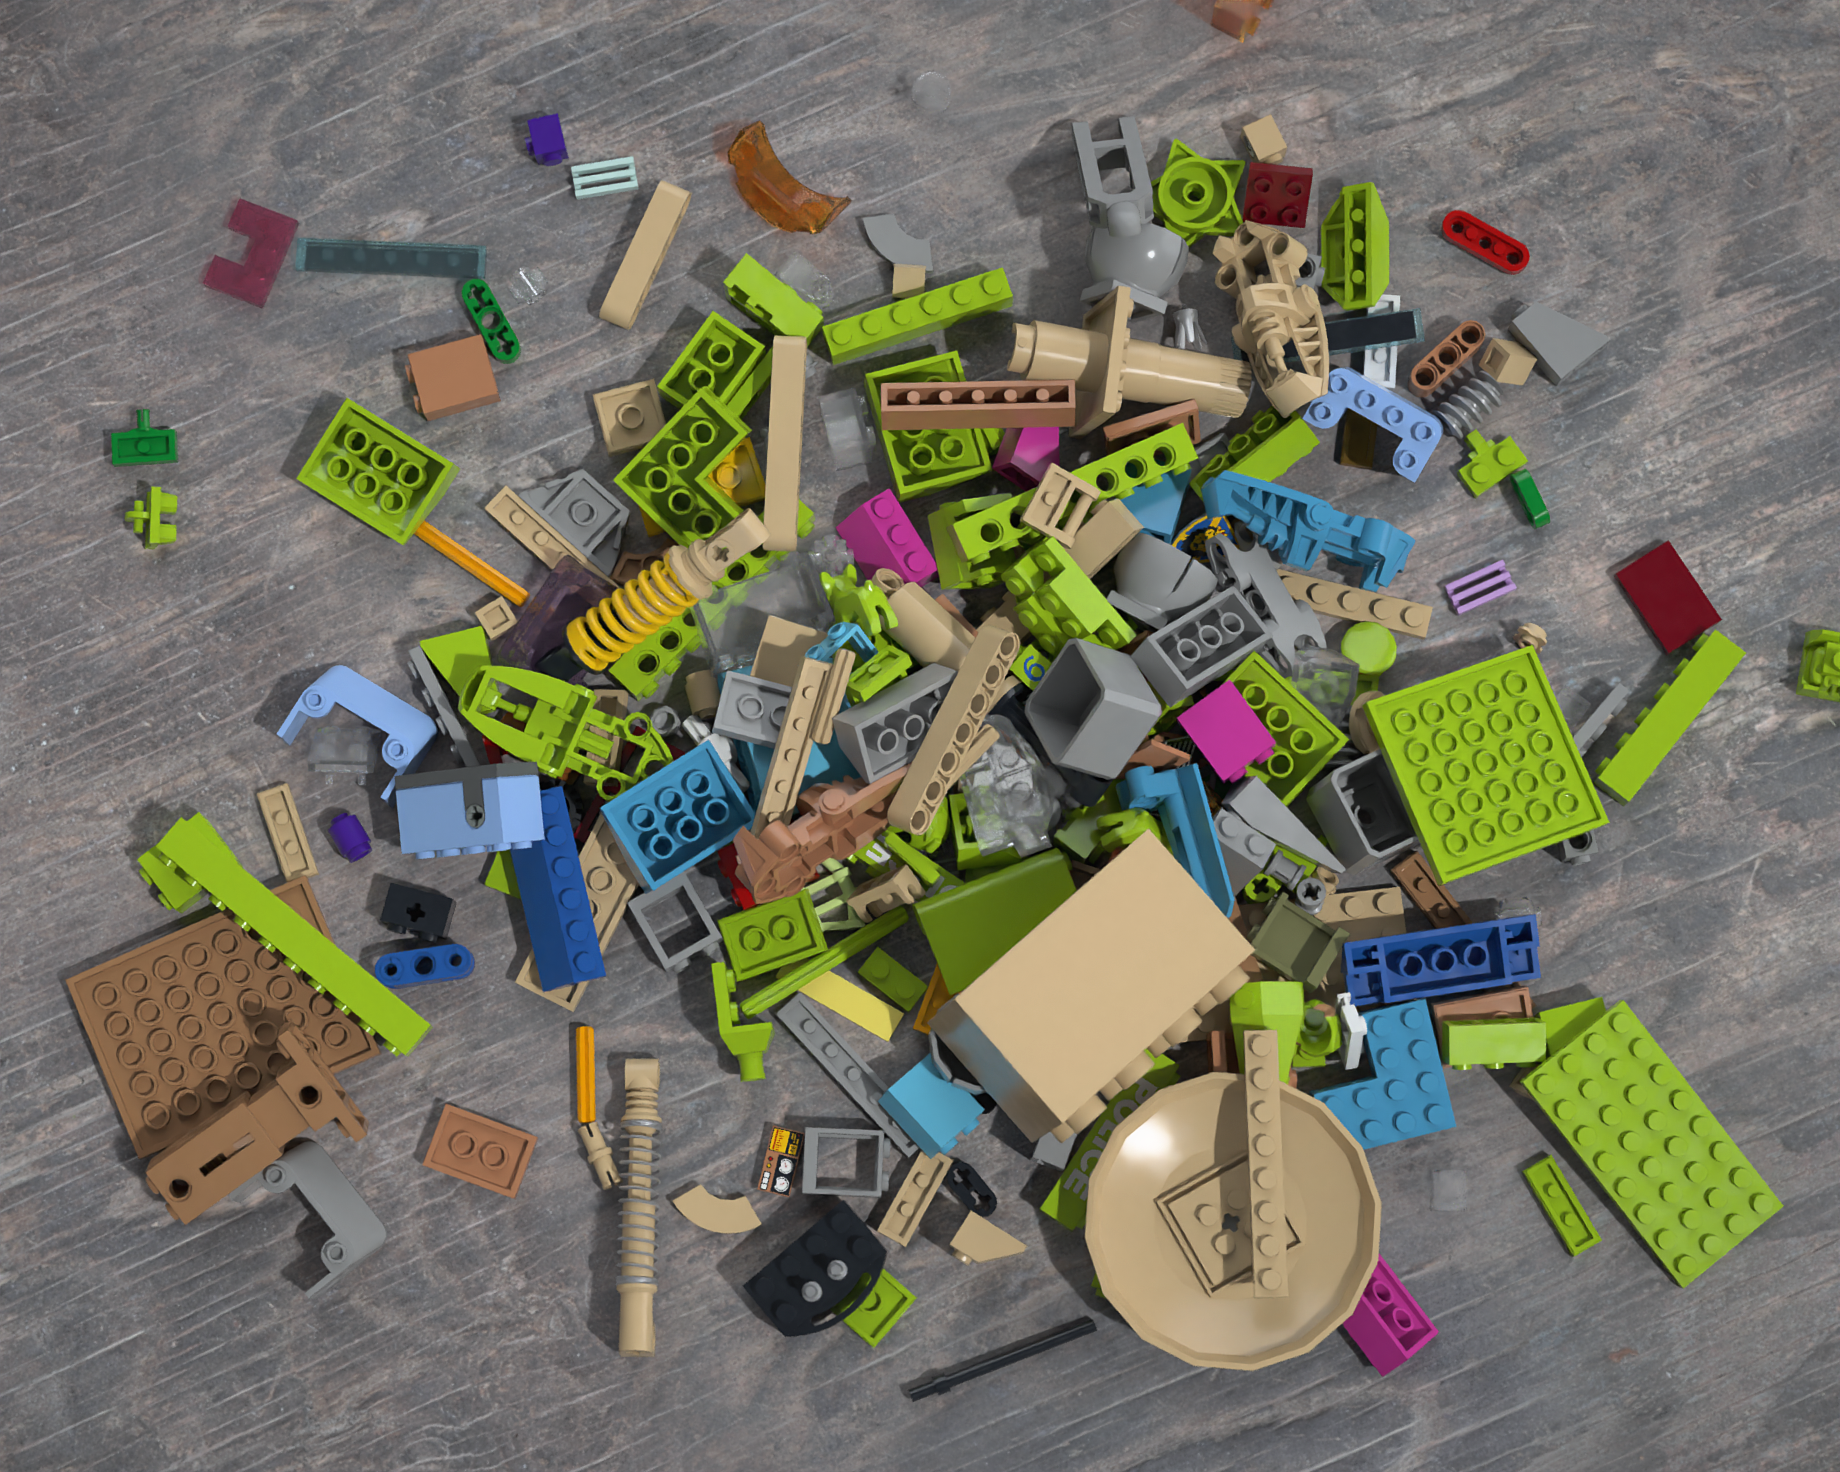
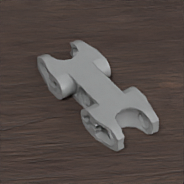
M1240 520L1234 524V533L1239 549L1234 546L1228 537L1219 533L1205 541L1206 552L1213 573L1223 590L1225 591L1234 585L1273 634V637L1258 653L1285 679L1299 671V662L1294 651V645L1306 658L1313 661L1327 653L1326 641L1319 620L1310 605L1301 599L1293 601L1276 570L1282 566L1278 548L1271 551L1268 547V542L1264 545L1258 544V534L1253 531L1252 540L1245 530L1246 523ZM1216 543L1221 547L1224 556L1220 555L1217 551ZM1308 638L1314 641L1317 651L1311 647ZM1280 655L1287 663L1288 669L1281 664Z

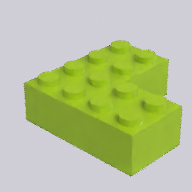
M704 386L696 392L613 481L679 545L689 548L690 544L696 539L707 540L744 511L709 475L752 430L707 386Z

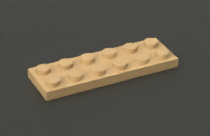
M601 813L579 855V860L600 951L603 956L628 906L627 902L632 899L639 883L629 869ZM532 947L515 983L574 1012L589 981L543 993Z

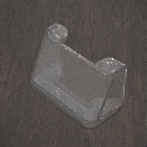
M793 551L781 557L782 562L772 571L720 589L712 585V595L707 599L699 600L694 606L690 607L713 678H717L719 673L726 672L727 670L730 671L754 664L769 615L826 633L835 625L836 619L808 551L801 554L798 551Z

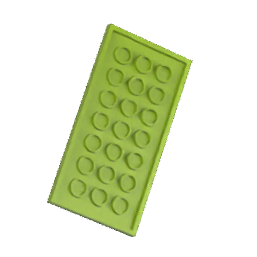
M1619 1000L1520 1080L1523 1087L1680 1288L1684 1289L1783 1207L1776 1195L1624 1000Z

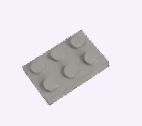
M727 670L712 733L775 749L792 687Z

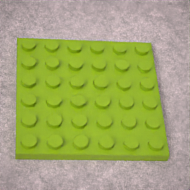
M1533 645L1373 699L1362 705L1438 887L1610 823Z

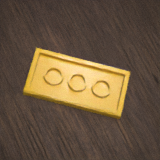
M747 437L709 475L740 508L765 500L766 484L750 437ZM639 506L648 537L666 532Z

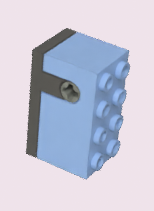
M537 762L500 763L394 776L395 789H398L396 791L402 854L415 853V859L435 858L436 851V858L460 855V849L461 855L486 852V849L487 852L505 851L511 849V843L512 849L532 848L531 841L545 840L539 776H536L538 775Z

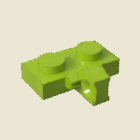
M1475 429L1466 435L1464 442L1472 451L1467 455L1471 462L1458 470L1457 475L1476 499L1525 466L1528 460L1511 436H1508L1496 445L1492 439L1486 442L1478 430Z

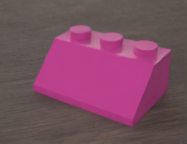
M890 488L863 503L835 527L867 580H871L876 571L881 568L890 569L897 573L903 579L904 585L909 582H916L922 587L939 577L935 560Z
M1379 1254L1378 1263L1353 1314L1342 1324L1349 1332L1351 1338L1355 1340L1368 1357L1370 1363L1383 1377L1412 1357L1436 1336L1439 1331Z

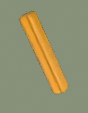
M581 1026L576 1028L577 1120L580 1123H592L596 1120L594 1029L590 1026Z

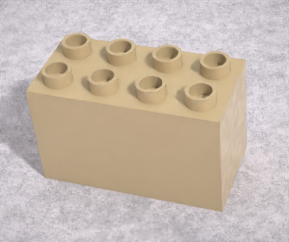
M1148 829L927 1023L1031 1143L1051 1132L1061 1144L1074 1133L1077 1134L1107 1108L1096 1095L1098 1091L1109 1101L1121 1090L1128 1089L1155 1065L1144 1052L1146 1048L1157 1058L1170 1046L1174 1047L1203 1021L1191 1007L1194 1006L1203 1016L1218 1003L1221 1004L1250 979L1239 964L1253 953L1255 949Z

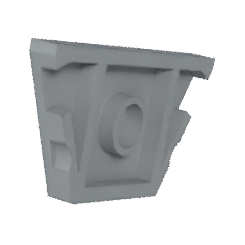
M584 469L569 474L566 478L549 481L542 487L531 491L526 490L518 495L606 576L611 577L631 513Z

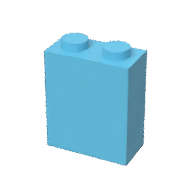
M931 1053L892 1085L878 1100L881 1106L930 1159L940 1151L945 1156L959 1143L955 1138L961 1132L965 1136L969 1135L980 1124L977 1118L985 1110L969 1092L951 1086L952 1082H946L932 1063Z

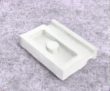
M1350 992L1337 994L1335 1004L1336 1013L1342 1023V1045L1338 1051L1345 1070L1358 1067L1360 1054L1364 1053L1363 1035L1367 1034L1364 1017L1358 1015L1354 1004L1350 1005Z

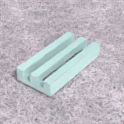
M633 156L571 166L577 200L639 189ZM629 167L627 170L579 177V175ZM627 177L631 179L628 182L581 189V185Z

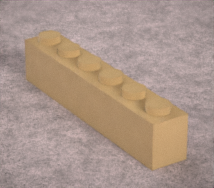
M1119 499L1109 502L1103 500L1091 511L1093 517L1086 524L1083 521L1081 522L1073 537L1075 542L1072 548H1064L1089 579L1144 528ZM1044 571L1043 575L1044 583L1051 577L1046 571ZM1008 591L1002 597L1005 602L998 609L993 607L980 618L983 624L976 631L979 633L986 625L998 627L1016 633L1022 645L1033 634L1019 620L1018 614L1013 609L1017 604L1015 595Z

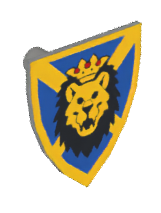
M1205 508L1201 509L1198 513L1199 517L1184 527L1171 542L1173 547L1191 556L1188 563H1191L1192 559L1200 563L1210 562L1206 552L1205 541L1219 533L1228 537L1234 546L1239 549L1234 529L1227 516L1208 520ZM1216 543L1217 551L1220 555L1224 556L1221 547Z

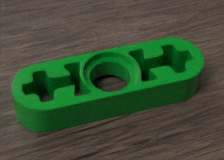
M481 279L469 280L462 288V297L491 352L500 363L511 364L520 357L521 346L488 284ZM477 288L479 292L484 290L481 296L486 307L481 309L475 298L469 299L472 296V289ZM492 313L500 317V324L497 328L487 329L483 326V319L486 315ZM502 334L508 345L514 344L511 347V354L506 355L505 352L498 353L502 348L497 336Z

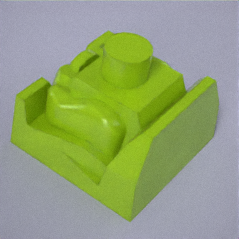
M1824 629L1805 632L1796 688L1797 695L1840 703V632Z

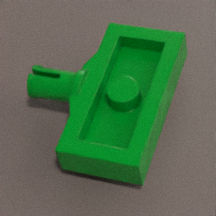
M141 409L136 410L137 428L128 432L111 433L112 464L114 467L178 463L177 431L175 429L157 430L151 428L149 409H143V411Z

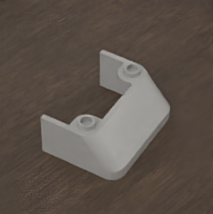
M304 1142L284 1153L277 1160L228 1194V1197L232 1201L241 1203L261 1186L269 1192L278 1194L287 1191L296 1184L335 1234L323 1245L321 1250L322 1261L330 1273L305 1293L309 1299L317 1300L385 1244L387 1229L325 1149L317 1143Z

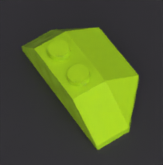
M1367 182L1344 186L1339 193V198L1332 205L1321 225V267L1325 268L1321 286L1346 311L1374 307L1389 284V220L1375 184Z

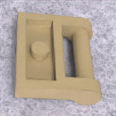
M1051 463L1020 521L1049 538L1054 536L1062 547L1071 549L1075 542L1073 537L1092 501H1096L1101 492L1096 487ZM1074 490H1076L1081 496L1061 531L1055 526Z

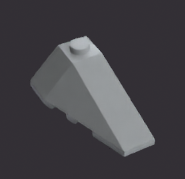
M1244 776L1231 785L1221 802V805L1228 813L1275 844L1331 873L1342 874L1346 869L1257 776Z

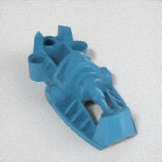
M1224 470L1215 479L1210 477L1201 487L1208 520L1233 515L1245 522L1246 528L1258 534V544L1264 545L1268 542V547L1271 551L1278 548L1283 564L1305 572L1311 569L1321 550L1336 555L1335 559L1341 563L1363 567L1359 585L1361 590L1376 592L1380 586L1387 588L1396 573H1403L1408 554L1416 541L1388 522L1374 518H1364L1358 515L1350 516L1333 510V507L1322 499L1239 473Z

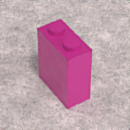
M1231 680L1225 682L1177 717V722L1223 784L1228 780L1234 784L1248 773L1245 768L1255 760L1260 765L1275 754L1272 748L1276 746V741Z

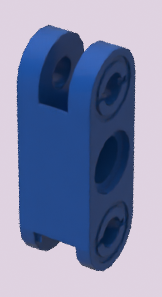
M460 944L396 952L383 955L377 961L375 975L382 984L390 989L454 981L467 978L473 972L475 959L473 954ZM461 957V964L457 967L453 966L454 959ZM425 958L431 959L433 962L431 972L426 975L419 974L417 970L418 963ZM392 967H397L396 974L389 976V970Z

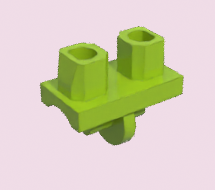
M151 486V491L146 493V512H144V501H134V511L125 512L124 520L133 523V533H143V523H146L145 549L154 550L158 545L174 544L176 541V525L160 524V514L175 515L177 512V496L161 493V487Z

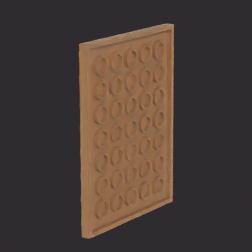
M306 875L270 890L336 945ZM229 908L65 980L139 1159H144L166 1149L245 1091H248L253 1096L274 1081L279 1067L288 1061L277 1046V1043L280 1042L277 1036L281 1025L291 1018L334 1075L382 1054L375 1036H371L358 1025V1022L361 1020L359 1016L353 1011L348 1015L342 1012L333 1004L336 999L334 995L328 990L323 995L308 983L311 978L310 975L302 969L298 974L283 962L287 957L278 949L273 953L258 941L262 935L253 928L248 932L233 920L237 914Z

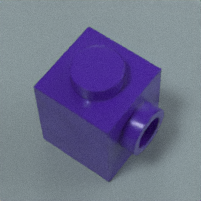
M558 113L527 120L530 137L525 138L529 156L535 155L538 165L554 166L560 164L563 161L562 159L569 158Z

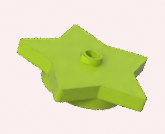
M1174 139L1164 174L1151 182L1154 216L1163 221L1164 228L1182 237L1189 248L1206 235L1234 236L1236 229L1243 223L1234 200V194L1246 162L1244 160L1212 161L1199 156L1180 140ZM1190 196H1197L1200 201L1194 202L1188 198Z

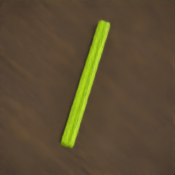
M901 905L888 911L833 945L828 951L820 953L741 1002V1012L747 1019L758 1015L905 924L909 918L907 912Z

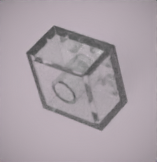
M854 387L819 396L820 415L836 472L872 463V453L877 452V443L872 425L867 427L865 425V422H869L864 395L858 396Z

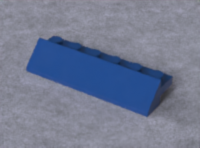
M562 786L540 791L545 840L531 841L532 848L512 849L511 843L510 849L543 993L607 977Z
M1536 914L1344 942L1342 944L1341 973L1344 976L1345 991L1351 994L1350 1005L1359 1006L1379 1002L1390 1003L1513 984L1512 982L1541 978L1537 947H1540Z

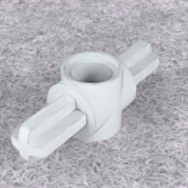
M697 715L689 716L682 723L684 730L697 746L710 740L740 790L744 793L750 787V783L735 764L738 754L733 742L727 736L712 734Z

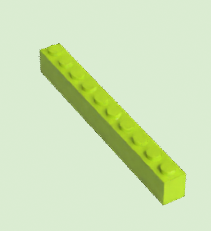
M182 817L155 846L162 852L158 857L173 870L177 865L187 873L183 879L197 890L202 886L212 894L208 900L220 910L224 911L228 907L237 914L233 920L248 932L253 928L262 936L258 941L273 953L278 949L287 957L283 962L298 974L302 969L310 975L311 978L308 983L323 995L328 990L334 995L336 999L333 1004L346 1015L353 1011L361 1018L358 1025L371 1036L376 1032L383 1036L386 1041L382 1045L396 1057L401 1052L409 1057L432 1030L433 1026Z

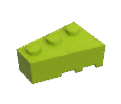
M1113 779L1095 806L1087 807L1080 805L1079 808L1077 807L1063 829H1059L1054 835L1053 846L1061 852L1066 851L1069 858L1086 865L1090 862L1094 865L1105 850L1101 847L1100 837L1122 826L1112 825L1111 828L1103 831L1097 828L1096 820L1099 817L1122 811L1115 786L1126 779Z

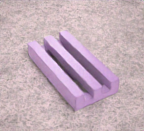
M1503 560L1449 583L1444 587L1457 616L1515 591L1517 588L1515 583L1512 582L1511 575L1506 570ZM1499 571L1500 575L1455 595L1453 591ZM1502 581L1506 585L1461 606L1459 603L1460 600Z

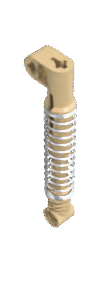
M626 1059L625 1090L629 1092L625 1096V1099L629 1100L625 1102V1107L629 1109L625 1110V1115L621 1118L620 1128L628 1132L629 1135H621L620 1138L629 1140V1147H623L619 1150L621 1152H629V1160H621L619 1163L629 1165L628 1173L619 1174L620 1177L628 1178V1186H620L619 1189L628 1191V1198L618 1200L620 1203H623L622 1211L617 1213L622 1216V1224L617 1226L622 1229V1236L617 1238L618 1241H622V1250L617 1251L618 1254H622V1261L616 1264L618 1267H621V1276L616 1277L617 1291L621 1294L619 1321V1354L621 1357H655L656 1329L652 1311L653 1294L657 1292L658 1280L653 1278V1276L659 1272L654 1268V1263L659 1260L654 1255V1251L659 1248V1245L654 1241L655 1237L659 1235L655 1225L660 1220L655 1216V1212L660 1209V1206L651 1201L658 1199L661 1194L651 1188L661 1183L658 1178L652 1176L661 1171V1168L653 1162L660 1160L662 1157L658 1152L653 1151L662 1145L658 1139L653 1138L662 1133V1119L658 1116V1111L655 1110L658 1107V1102H656L658 1094L656 1092L659 1091L660 1084L659 1059ZM652 1141L657 1142L658 1145L652 1147ZM652 1154L657 1155L658 1158L652 1160ZM651 1166L658 1168V1170L651 1172ZM651 1179L657 1181V1183L651 1185ZM651 1192L656 1193L657 1196L651 1198Z

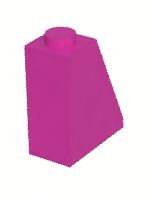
M1059 427L1007 428L992 469L1024 491L1038 487L1049 464L1054 463L1060 467Z

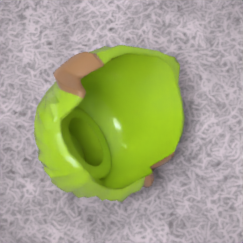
M1317 999L1305 1002V1018L1303 1026H1300L1296 1045L1300 1046L1305 1054L1313 1057L1328 1055L1339 1049L1342 1045V1023L1336 1013V1009Z

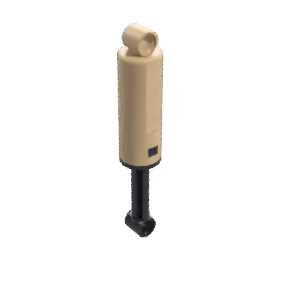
M886 568L878 569L871 581L882 589L898 620V627L886 630L884 618L878 613L881 628L922 667L925 668L932 663H936L959 672L976 638L916 582H909L904 585L903 579L894 571ZM1009 669L983 723L997 728L1003 722H1006L1069 780V792L1075 801L1087 807L1095 806L1113 779L1107 780L1052 763L1025 714V705L1022 702L1025 700L1030 688Z

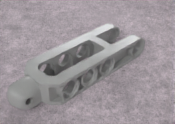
M1135 116L1118 118V128L1122 139L1092 142L1088 121L1072 123L1073 148L1090 225L1100 229L1108 228L1109 236L1128 237L1140 234L1142 232L1141 224H1146L1153 219L1154 213L1153 190ZM1126 168V171L1129 172L1130 188H1133V191L1120 194L1103 192L1099 170Z

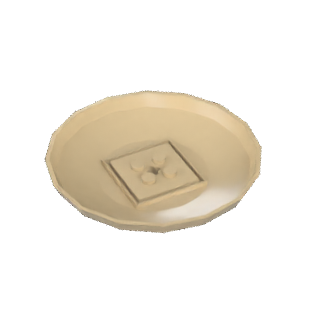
M1212 1072L1158 1090L1114 1128L1089 1178L1085 1240L1104 1296L1142 1340L1193 1366L1254 1371L1309 1353L1353 1314L1378 1263L1382 1202L1363 1147L1323 1102L1280 1080L1288 1274L1287 1298H1254L1245 1074ZM1225 1214H1229L1230 1217L1237 1216L1239 1218V1222L1236 1224L1237 1231L1232 1232L1230 1228L1223 1229L1221 1224L1225 1222Z

